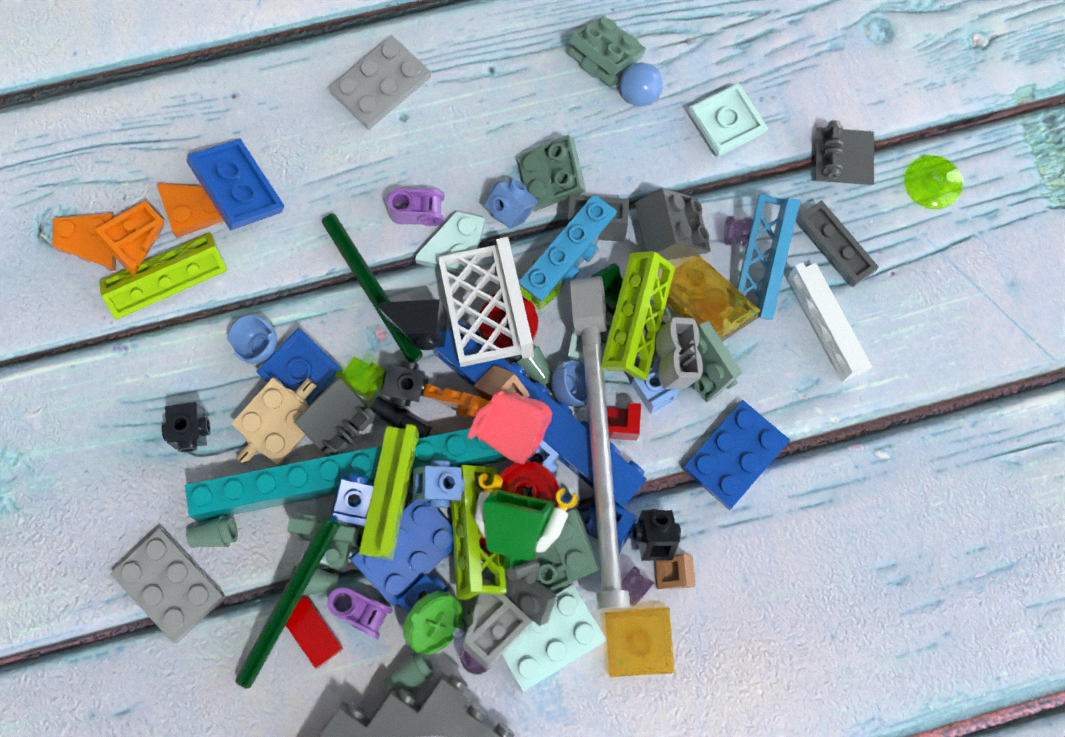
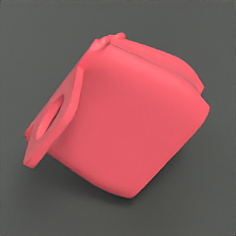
M499 391L494 394L489 404L478 411L467 438L472 439L477 435L479 441L485 442L509 460L525 464L542 442L546 429L552 419V411L542 401L523 397L518 393L505 394L504 391Z

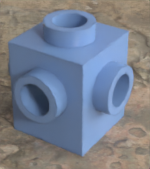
M513 178L495 183L489 190L488 195L490 197L484 206L497 221L505 224L510 229L526 221L538 200L527 191V187L522 182Z
M431 461V466L414 468L413 501H430V507L448 508L450 502L461 500V494L465 487L464 478L461 476L462 468L450 467L449 461Z

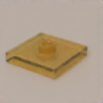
M669 607L604 612L609 677L675 673Z

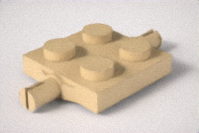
M273 377L236 417L231 425L244 435L248 443L236 456L238 460H241L242 464L247 465L252 457L259 452L266 455L278 466L306 437L294 424V421L309 407L305 399L317 387L315 383H312L313 381L306 378L302 385L294 391L288 389L277 378Z

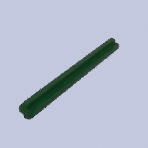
M334 213L325 216L322 219L324 228L407 361L411 363L419 361L423 357L422 351L414 348L387 321L379 309L380 302H390L338 217Z
M326 516L321 521L235 678L236 684L244 689L251 688L337 533L340 523L335 519Z

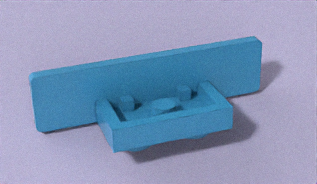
M593 195L520 279L519 285L542 302L555 286L560 289L565 282L570 284V281L574 280L579 274L580 270L578 267L584 260L589 262L599 249L597 247L598 236L616 216L617 211L597 195Z

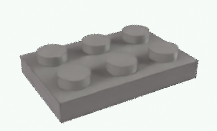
M391 35L331 85L329 90L358 121L370 130L430 79L431 71Z
M160 528L110 573L175 644L181 641L225 598L215 585Z

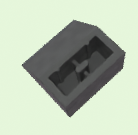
M661 188L635 202L647 252L655 251L664 259L673 260L706 254L711 251L709 233L704 225L702 206L698 198Z

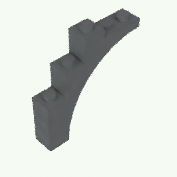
M442 672L420 705L416 703L417 698L411 692L404 688L397 690L393 686L370 719L365 717L367 713L359 705L350 702L348 705L342 701L317 737H514L515 734L504 724L498 723L496 726L487 720L486 717L488 715L478 706L471 704L468 707L466 705L470 699V691L466 689L468 684L455 674H451L449 677Z

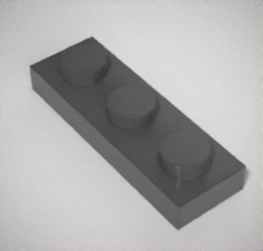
M822 200L798 217L797 222L852 287H855L879 268Z

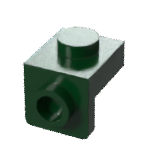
M616 263L591 276H602L606 309L613 317L623 283L619 266Z

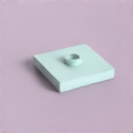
M739 82L690 106L688 110L717 157L765 134L768 130L767 125Z

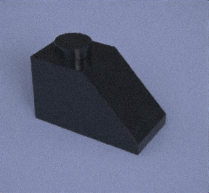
M440 299L380 302L379 309L387 321L414 348L432 350L435 347H445L447 312Z

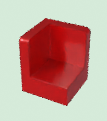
M628 403L627 409L607 407L609 439L637 441L640 435L641 404Z

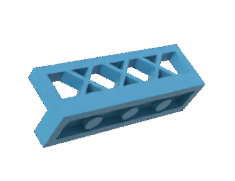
M763 194L758 195L731 312L773 320L800 200L789 197L781 199ZM764 202L780 206L778 218L769 224L762 215ZM761 221L764 227L758 230ZM776 224L775 231L773 233L770 227ZM766 230L772 239L771 248L761 253L755 241L757 235ZM753 250H754V252H755V254L757 255V257H755V258H753V259L751 260L752 254H753ZM769 254L768 261L766 262L764 256ZM760 260L765 268V274L763 278L754 283L748 273L749 267L754 262ZM746 280L750 284L747 288H745ZM762 283L761 291H759L757 286ZM751 289L754 290L759 298L756 311L740 307L743 295Z

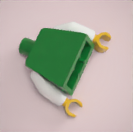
M483 473L479 477V484L484 490L479 494L474 518L483 538L486 539L487 549L490 552L504 555L503 568L508 570L522 564L523 560H533L538 552H545L559 537L568 517L567 509L573 508L577 504L578 497L574 493L571 502L563 503L562 496L565 493V489L562 488L556 495L559 505L557 508H553L554 502L501 491L503 480L498 474L494 475L492 485L488 486L489 475Z

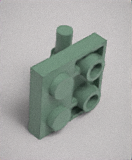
M602 16L573 33L569 41L572 46L568 53L582 64L581 67L595 78L598 76L609 86L613 87L619 79L616 74L642 58L647 48L641 45L634 36L628 35L619 28L613 20Z
M569 134L518 156L524 185L527 187V191L538 200L533 209L534 212L568 199L570 195L585 196L586 188L575 141Z
M706 321L698 325L700 340L697 349L702 358L703 372L701 378L694 383V387L702 395L705 402H708L717 397L725 388L730 389L738 384L736 378L743 372L710 322Z
M578 509L567 512L568 517L559 537L545 552H538L533 560H537L540 564L536 581L550 591L563 588L572 582L600 571L599 560Z
M301 514L300 519L290 518L287 531L298 540L311 541L321 523L319 521L320 518ZM336 520L340 523V527L328 547L326 561L333 569L342 570L348 566L351 548L359 549L361 547L362 536L356 530V527L352 526V523Z

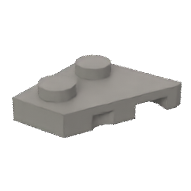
M486 579V580L483 582V584H482V585L494 586V585H493L489 580H487V579ZM479 594L462 647L487 670L531 626L532 620L504 594Z

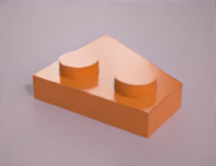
M157 184L169 223L176 238L224 222L203 187Z
M143 201L94 229L95 236L131 275H134L163 230L164 220L146 201Z
M113 213L53 218L52 246L63 253L73 254L89 263L94 262L110 271H116V258L98 240L94 230L112 220L115 216Z
M429 384L425 385L422 393L424 397L456 408L455 414L471 420L475 418L480 409L491 402L472 394L446 388L442 390Z

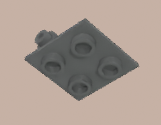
M837 120L829 121L828 126L825 128L817 127L815 181L874 185V132L843 129Z
M338 377L294 421V424L328 457L341 454L349 446L348 443L353 444L354 441L352 439L355 436L359 438L361 436L359 432L363 431L370 423H374L372 419L376 414L369 407H366Z

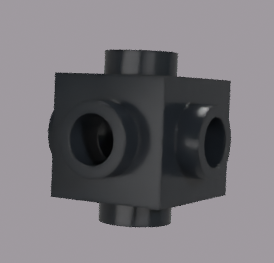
M400 361L399 366L386 364L380 394L393 397V404L410 407L411 401L419 402L429 379L424 378V371L418 370L419 364ZM404 378L409 380V386L406 389H403L401 386Z
M197 402L165 406L166 422L162 423L161 426L164 441H167L170 446L182 453L194 452L198 446L207 445L206 436L211 433L209 418L205 417L204 409Z
M651 509L641 511L638 522L633 524L632 529L633 541L638 543L641 560H673L681 538V528L679 523H675L673 510Z

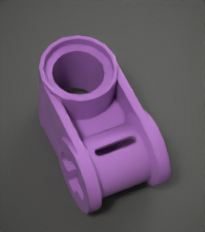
M431 188L423 190L395 189L388 195L387 199L389 217L393 222L401 225H441L444 222V217L441 215V202L444 200V192ZM400 203L408 205L404 210L394 208Z
M344 587L334 590L328 598V608L332 614L376 639L380 636L378 631L387 614H391L393 609L370 597L366 598ZM341 595H350L352 607L346 612H339L336 609V600ZM375 611H376V614H375V616H374V618H373L371 624L369 625V623H370V621H371V619H372V617H373V615H374V613H375Z

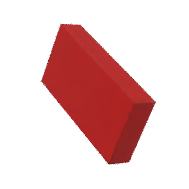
M305 596L299 600L285 626L314 668L318 669L344 648L308 597Z

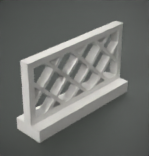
M508 237L496 239L497 245L438 257L460 367L521 355L522 359L534 357L533 341ZM489 256L494 258V264L488 271L476 265L480 258ZM460 263L465 266V269L459 277H456L447 272L446 265ZM471 270L483 276L476 287L464 281ZM489 280L500 286L499 291L494 297L481 291ZM459 286L471 292L464 303L452 297ZM477 296L489 302L482 313L469 307ZM494 306L506 312V316L500 324L487 317ZM465 312L477 319L469 330L458 325L459 319ZM482 323L495 329L487 341L474 334ZM460 333H462L463 335H465L462 340H461ZM500 333H503L512 338L513 346L500 349L493 345V342ZM470 339L483 346L478 354L464 356L463 348Z

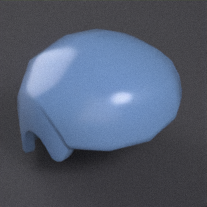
M643 62L633 64L621 76L620 92L630 104L639 107L651 105L659 98L662 92L663 81L661 74L652 64Z
M251 313L240 316L232 323L227 340L232 345L236 357L246 363L257 364L265 361L275 352L277 334L267 320Z
M574 360L561 363L554 370L551 379L553 394L560 402L565 403L567 406L587 404L585 367L583 363Z

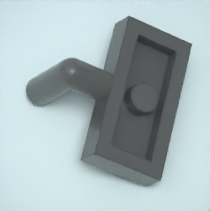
M530 560L505 570L506 593L504 595L533 622L541 626L548 623L557 596L536 581L540 564L537 560Z

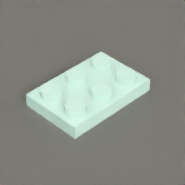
M574 584L556 594L557 597L548 623L538 626L532 621L531 626L502 654L523 692L607 641Z

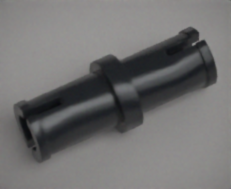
M380 396L375 399L370 408L377 417L392 425V427L406 429V425L416 426L419 438L428 437L432 430L431 426L409 414L410 411L406 408L401 410Z

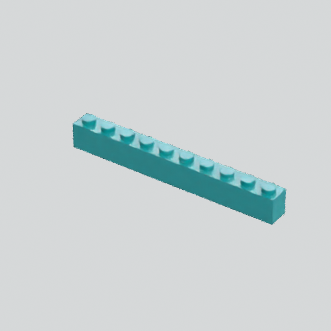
M470 428L419 438L410 480L413 479L414 468L431 466V461H449L450 467H460L462 465L481 466L506 461L507 458L485 442L479 441L477 435L472 439L467 438ZM382 446L186 484L185 492L188 515L194 520L201 522L220 516L226 517L335 495L340 474L349 476V472L367 475L368 480L372 481L374 485Z

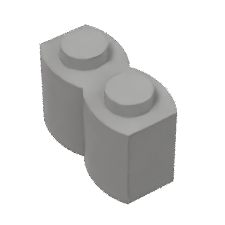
M673 317L656 334V349L661 358L658 375L664 389L685 390L702 376L703 362L697 349L700 334L694 318Z

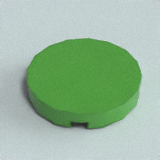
M442 591L427 594L420 599L410 610L404 623L403 637L406 644L415 652H421L423 655L434 654L449 645L455 637L452 633L456 627L459 629L462 624L463 609L460 602L449 593Z

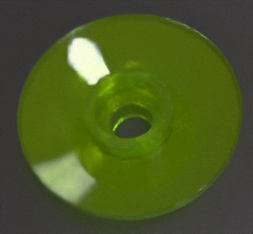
M936 155L922 156L913 161L906 170L904 177L905 188L910 198L918 205L928 209L937 210L949 207L959 198L963 188V180L958 168L948 159ZM933 175L939 177L941 181L935 180Z

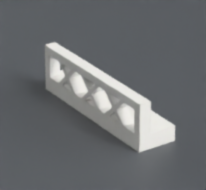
M803 262L795 265L787 279L842 382L869 371L873 366L818 265L814 263L805 267Z

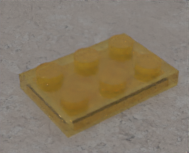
M699 254L679 265L674 270L667 303L683 318H694L697 325L709 321L722 342L758 319L761 310Z

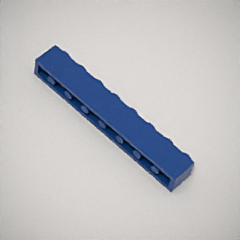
M458 321V325L464 327L467 330H469L472 327V325H470L469 323H467L464 326L460 321ZM451 326L446 332L445 347L434 348L435 356L472 387L495 365L515 373L529 392L530 396L528 398L544 402L552 411V419L546 429L543 441L559 454L558 460L594 490L589 423L584 420L580 423L572 416L573 411L565 403L560 401L556 403L548 396L549 391L538 381L532 383L525 377V370L515 362L510 364L502 358L460 367ZM476 331L474 334L480 337V333ZM460 333L461 340H462V339L464 338V336H465V335H463L462 333ZM470 339L463 348L464 356L478 354L483 346ZM610 442L614 501L617 506L624 508L644 485L647 478L643 476L645 472L638 464L633 461L629 463L619 456L620 450Z

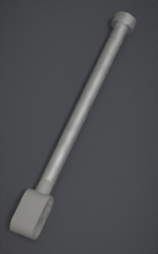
M602 276L571 280L570 290L574 330L576 335H582L602 583V592L596 593L597 611L617 612L629 610L630 599L629 591L622 590L604 370L601 367L603 358L600 332H607V315Z

